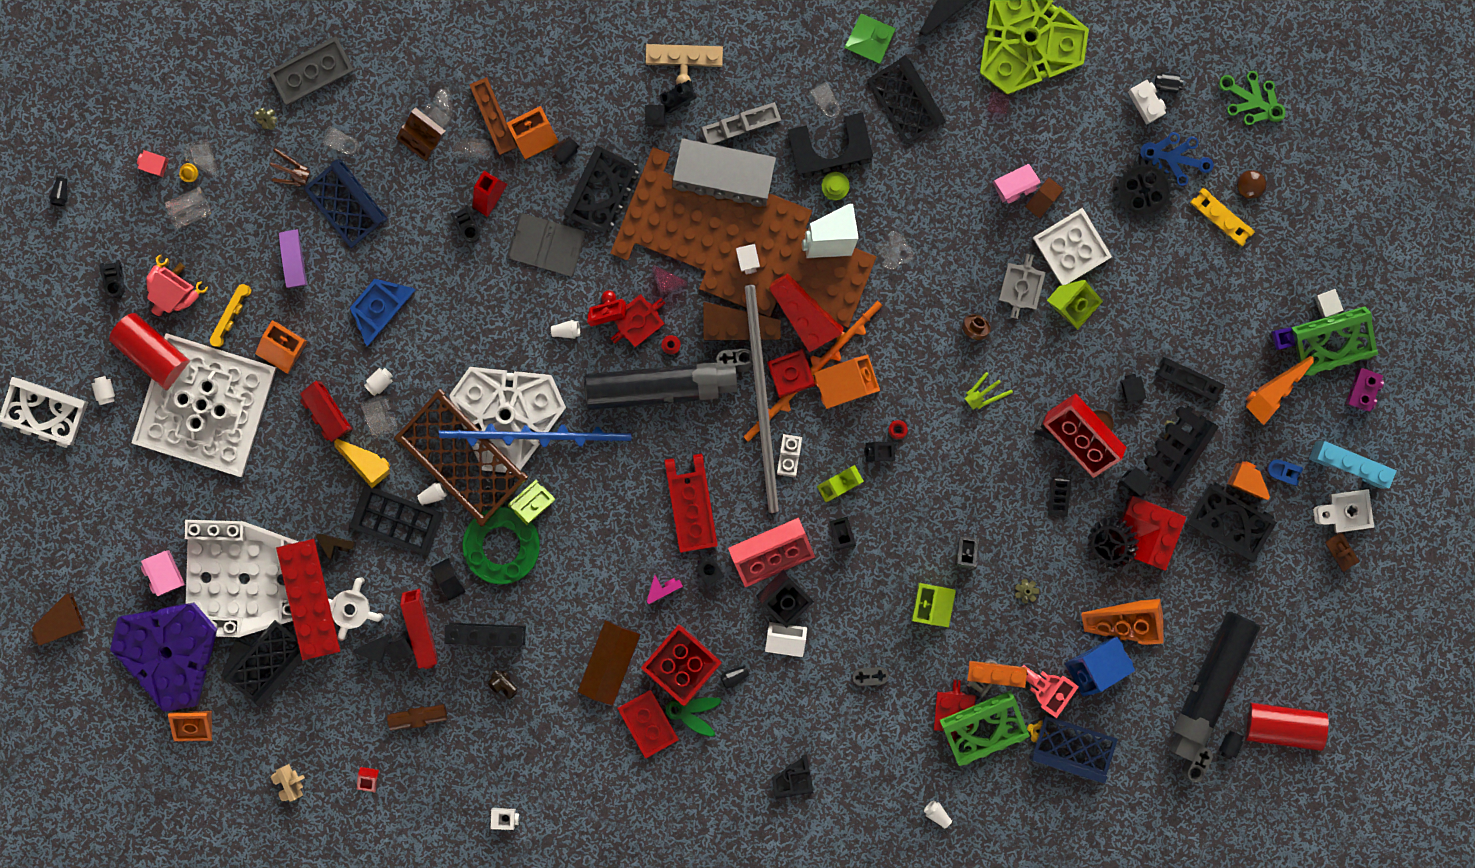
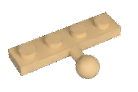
M646 44V65L680 66V75L676 79V85L687 80L691 81L688 76V66L722 67L723 46Z

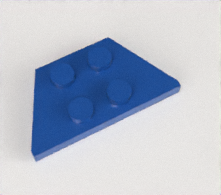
M374 279L350 307L351 312L367 346L373 342L416 291L414 288Z

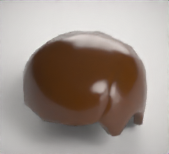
M1248 170L1238 177L1237 188L1239 193L1245 198H1259L1266 191L1267 182L1265 176L1259 171Z

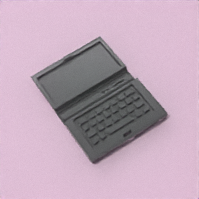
M519 212L506 258L573 277L586 231Z

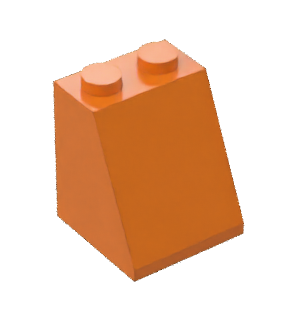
M868 355L814 372V380L820 389L821 401L826 406V409L880 391Z

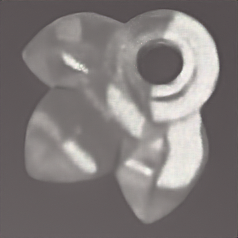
M890 231L889 242H883L876 246L879 255L885 258L883 267L890 270L896 269L900 264L909 263L914 255L912 248L906 244L905 237L896 231ZM901 251L907 252L906 258L900 256Z

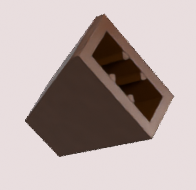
M73 593L64 595L32 627V638L35 643H38V646L86 629Z

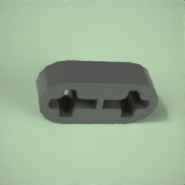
M883 667L859 668L852 674V679L858 686L881 685L886 683L889 678L888 671ZM881 670L886 676L882 678V681H879L878 678H872V675L878 674V671ZM862 672L863 675H869V678H864L863 682H859V679H856L855 676Z

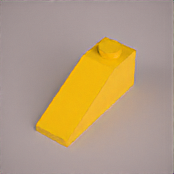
M336 439L334 441V447L371 488L390 474V465L385 458H380L375 453L342 440Z

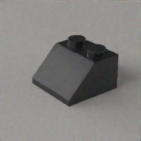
M784 569L756 595L760 603L786 628L814 603L812 598Z

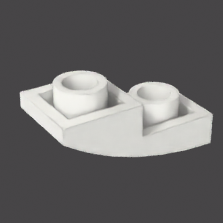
M783 434L777 475L796 478L802 437Z

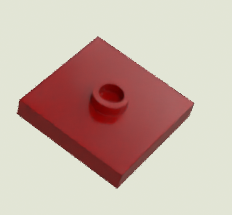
M803 349L767 362L779 398L816 386Z

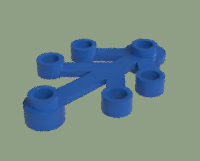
M1171 132L1168 137L1156 144L1153 142L1145 143L1140 150L1141 157L1145 161L1152 160L1153 165L1159 162V169L1163 166L1158 158L1167 160L1177 177V183L1181 186L1188 183V177L1186 174H1183L1177 163L1198 167L1203 173L1211 172L1214 167V163L1209 157H1202L1199 160L1180 155L1186 150L1194 149L1198 146V139L1194 136L1189 137L1186 142L1169 152L1161 150L1169 144H1177L1179 142L1180 136L1176 132ZM1177 135V140L1171 141L1170 137ZM1191 139L1196 140V144L1194 146L1189 145V141ZM1153 149L1154 153L1150 156L1147 155V150ZM1205 162H1208L1210 164L1209 168L1207 169L1203 168V164ZM1182 176L1186 177L1184 183L1179 182V178Z

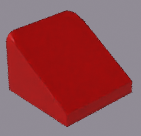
M360 767L356 789L376 792L379 770Z

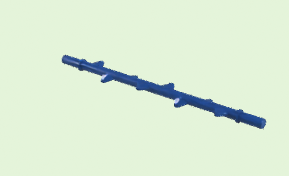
M489 424L485 431L439 430V438L467 439L470 446H474L478 439H503L507 446H510L514 439L539 440L542 447H547L550 440H575L577 445L582 447L586 440L631 441V433H603L598 426L595 427L592 433L568 432L565 425H561L557 432H532L527 425H524L520 432L496 431L493 424Z

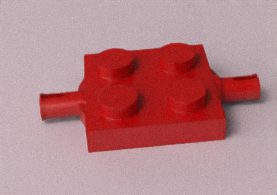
M640 294L626 305L624 318L614 320L619 331L610 339L616 344L624 337L636 348L665 324L659 317L657 310L666 303L660 298L651 304Z
M953 680V691L937 692L934 730L944 731L940 723L941 719L975 705L976 695L960 692L961 680H958V682ZM973 723L967 725L966 727H970L971 729L973 727ZM956 731L951 732L954 743L956 741V734H958Z

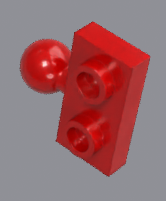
M605 291L601 296L603 304L589 308L587 323L592 327L624 318L626 302L623 298L616 300V294L613 291Z

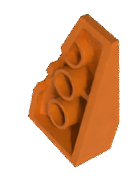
M1309 356L1259 387L1256 392H1250L1246 398V407L1263 425L1279 408L1281 397L1288 396L1294 387L1293 383H1297L1314 362V358Z
M1160 599L1140 600L1082 612L1081 614L1084 632L1102 636L1110 635L1119 637L1120 640L1137 641L1138 644L1143 645L1162 644L1164 642L1163 612Z

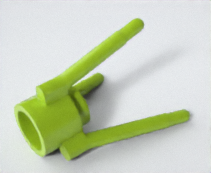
M986 372L972 389L966 392L968 396L965 397V400L973 410L976 408L981 409L989 403L1012 394L1013 390L983 401L985 400L983 396L1001 382L997 380L979 393L976 389L988 376Z

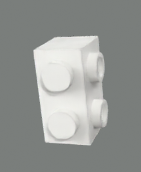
M1148 80L1128 91L1146 125L1166 114V106L1163 100L1157 98L1155 94L1157 90L1153 83H1149Z

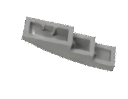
M774 102L701 127L700 131L704 142L713 145L779 122L781 118Z

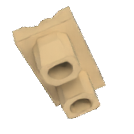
M290 764L277 769L276 773L271 776L275 785L279 783L283 785L284 790L279 791L281 801L289 800L291 802L303 796L301 791L303 786L300 780L305 777L304 775L298 776L296 770L292 771Z

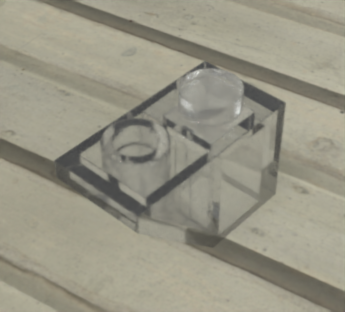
M448 87L441 88L436 93V100L433 104L429 103L423 111L427 117L444 130L454 119L451 90Z

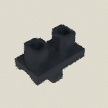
M687 80L684 83H679L669 92L660 94L661 103L665 106L667 113H672L682 106L687 107L692 100L697 98L692 87V81Z

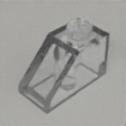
M206 138L185 144L186 150H183L186 161H189L192 165L215 178L220 177L209 139Z

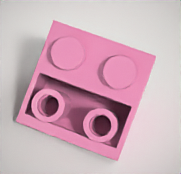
M1029 164L993 181L1002 203L1007 201L1008 204L1018 200L1022 193L1028 195L1038 189L1037 186L1041 183Z
M170 550L141 561V570L145 576H148L151 582L149 587L153 594L156 593L157 596L165 595L185 585Z

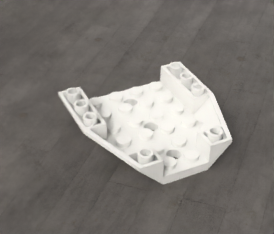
M185 520V539H188L186 604L195 602L217 628V637H241L267 629L274 620L280 624L293 621L285 585L278 583V576L282 574L276 547L297 543L298 541L244 521ZM204 572L211 574V581L209 583H204L201 580V575ZM242 573H247L250 577L247 584H242L239 580Z

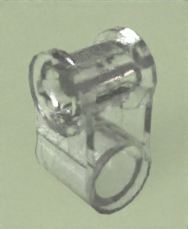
M827 82L809 91L811 97L815 99V104L820 108L826 119L834 120L839 116L840 105ZM829 106H831V108H836L834 114H832V112H827Z
M329 126L322 144L350 156L359 153L360 144L357 140ZM351 143L354 146L353 149H349L348 147H346L347 144Z

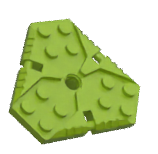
M990 0L986 24L988 32L984 38L980 74L1008 95L1039 83L1043 78H1051L1084 64L1089 28L1061 6L1059 8L1052 4L1053 0ZM1047 10L1053 14L1051 18L1044 15ZM995 31L1002 32L1001 38L995 37ZM1032 33L1035 36V41L1028 42L1025 39V34ZM1043 64L1045 70L1039 72L1037 66Z

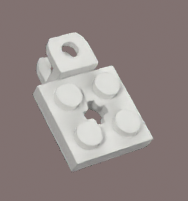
M1369 489L1330 494L1331 504L1316 506L1313 509L1315 523L1334 524L1335 533L1374 528ZM1351 505L1352 508L1356 509V512L1353 513L1352 517L1349 513H1347V510Z

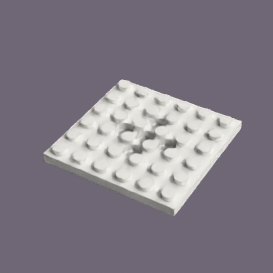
M166 333L164 338L190 360V363L168 391L151 379L132 443L243 477L277 367ZM209 381L212 383V390L206 392L204 384ZM186 394L188 402L183 405L180 402V397ZM201 400H205L207 404L204 410H200L198 407V403ZM222 405L225 408V413L219 416L216 411ZM195 418L201 421L198 429H195L192 425Z

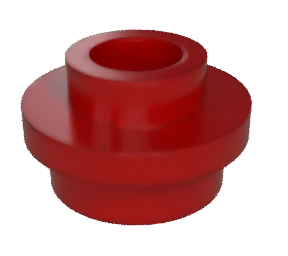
M669 335L662 340L661 346L665 353L675 354L679 351L681 343L676 336ZM669 341L675 343L673 348H668L667 343Z
M895 420L889 425L888 431L892 438L902 439L906 436L908 428L903 421ZM900 426L902 429L901 433H896L894 428Z

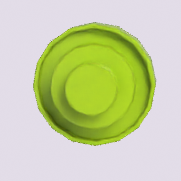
M832 172L826 175L821 185L824 196L834 201L844 198L850 188L847 177L839 172Z

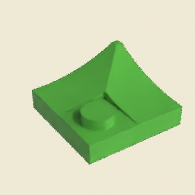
M860 14L844 48L881 64L896 28Z

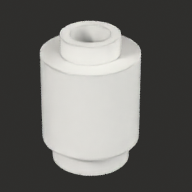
M379 368L366 380L367 383L364 386L375 396L393 382L391 379L393 375L386 368L383 370Z
M106 376L95 378V383L91 384L95 399L99 402V405L114 402L113 397L115 394L111 379H106Z

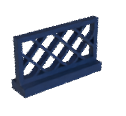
M341 159L333 161L325 171L304 187V190L350 248H353L379 225L388 220ZM331 171L337 176L336 184L326 183L327 174ZM315 184H322V196L314 195L310 188ZM326 185L336 186L335 197L325 196ZM339 187L347 188L348 199L338 198ZM325 199L334 200L333 211L326 210L324 207ZM338 200L347 201V212L337 211ZM351 202H358L360 214L350 213ZM337 214L346 215L345 226L337 224ZM350 215L359 216L358 227L349 226ZM363 217H369L374 224L370 228H362ZM348 229L358 230V236L353 242L348 238Z
M1044 715L1034 749L1031 751L1029 758L1032 761L1105 784L1107 780L1106 775L1118 739ZM1047 722H1054L1058 730L1048 734L1046 730ZM1069 727L1073 728L1076 736L1066 740L1062 731ZM1060 732L1064 742L1054 746L1050 737ZM1087 733L1091 734L1094 742L1085 746L1080 737ZM1078 738L1083 748L1072 752L1068 743ZM1048 739L1052 748L1046 752L1039 750L1041 742ZM1105 739L1112 741L1110 749L1103 752L1099 742ZM1096 744L1100 754L1091 758L1087 748ZM1066 745L1070 754L1060 757L1056 749ZM1085 751L1089 760L1083 763L1077 762L1074 755ZM1101 756L1105 761L1103 770L1096 768L1093 763L1094 760Z

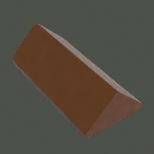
M605 620L577 692L595 701L613 706L641 634Z

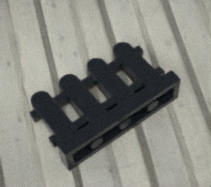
M1180 406L1176 409V416L1179 420L1176 424L1168 423L1166 425L1165 431L1169 434L1166 440H1156L1155 448L1158 452L1155 457L1147 455L1144 459V464L1148 466L1146 470L1151 474L1153 471L1161 476L1159 480L1178 491L1219 428L1218 425L1207 420L1204 416L1198 417L1192 413L1193 408L1187 406V408ZM1184 423L1192 427L1189 434L1181 429ZM1174 439L1182 444L1179 450L1171 445ZM1163 455L1171 459L1168 466L1160 461Z

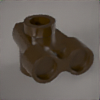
M497 669L491 674V679L487 684L492 691L498 693L502 690L509 700L517 694L518 688L509 681L510 677L505 671L500 672Z

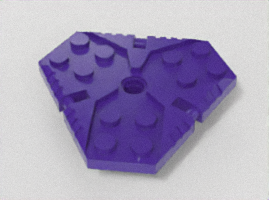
M195 602L161 608L157 612L150 610L118 617L110 651L123 663L122 665L127 668L134 678L137 677L141 687L148 692V695L153 698L154 702L163 712L193 707L199 703L207 672L204 669V665L209 663L217 628ZM143 670L148 674L147 676L143 674Z

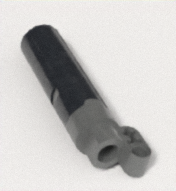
M748 349L724 350L718 353L717 362L585 374L584 392L587 409L598 410L719 399V394L738 392L736 373L752 369V352ZM748 358L749 361L746 363L740 362V359Z
M1230 611L1224 617L1172 731L1176 732V735L1169 750L1186 758L1182 767V774L1192 782H1200L1208 770L1213 754L1210 749L1206 748L1207 742L1261 628L1259 624ZM1196 768L1195 775L1191 776V770Z

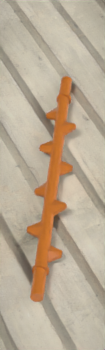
M878 300L865 314H862L863 316L846 333L843 332L836 337L837 342L821 358L816 356L810 357L812 363L810 369L813 378L814 372L819 371L830 359L841 360L839 350L855 334L863 336L866 334L864 324L870 321V318L883 306ZM796 393L781 398L771 409L768 408L769 421L780 410L786 412L791 410L789 401ZM756 421V424L743 436L748 442L760 431L759 421Z

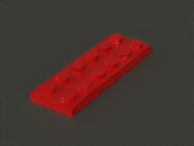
M315 539L276 547L302 661L340 652Z

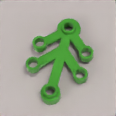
M1250 71L1246 75L1253 94L1236 85L1234 78L1230 75L1220 78L1218 85L1221 90H1230L1249 101L1237 105L1230 104L1227 107L1229 115L1234 116L1238 112L1257 107L1265 111L1255 115L1249 113L1244 116L1243 122L1246 125H1252L1257 121L1265 119L1279 122L1285 117V108L1277 103L1274 92L1275 84L1272 81H1266L1263 84V90L1268 95V104L1262 99L1257 72ZM1251 73L1256 76L1255 80L1249 79ZM1224 80L1229 81V87L1223 86ZM1267 83H1270L1272 85L1271 90L1266 89L1265 86ZM1231 106L1236 108L1235 113L1230 112ZM1274 109L1279 111L1278 116L1272 114ZM1247 116L1253 118L1252 123L1246 121Z

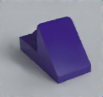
M1292 327L1271 332L1275 351L1296 346Z

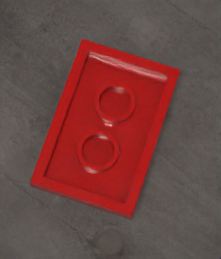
M651 689L617 708L645 759L679 740Z

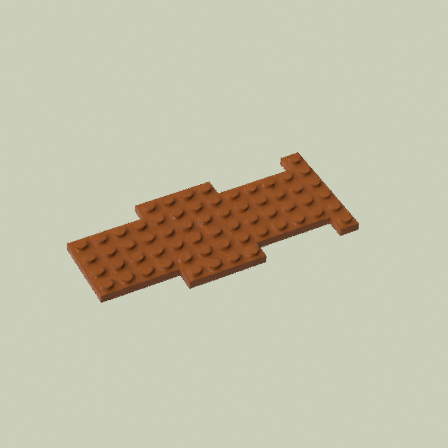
M652 147L610 254L628 261L635 243L706 271L699 288L700 290L747 308L745 286L755 285L758 313L771 317L777 301L769 287L772 282L788 273L838 324L849 328L877 256L854 248L852 256L806 258V251L802 250V240L805 239V231H808L806 226L813 210L770 193L767 205L756 207L747 202L736 203L732 199H717L712 195H697L692 191H678L676 188H672L674 176L664 172L671 154ZM755 244L760 268H757L755 273L746 274L745 271L741 272L736 248Z

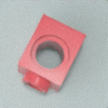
M144 150L137 160L138 169L163 177L169 159Z

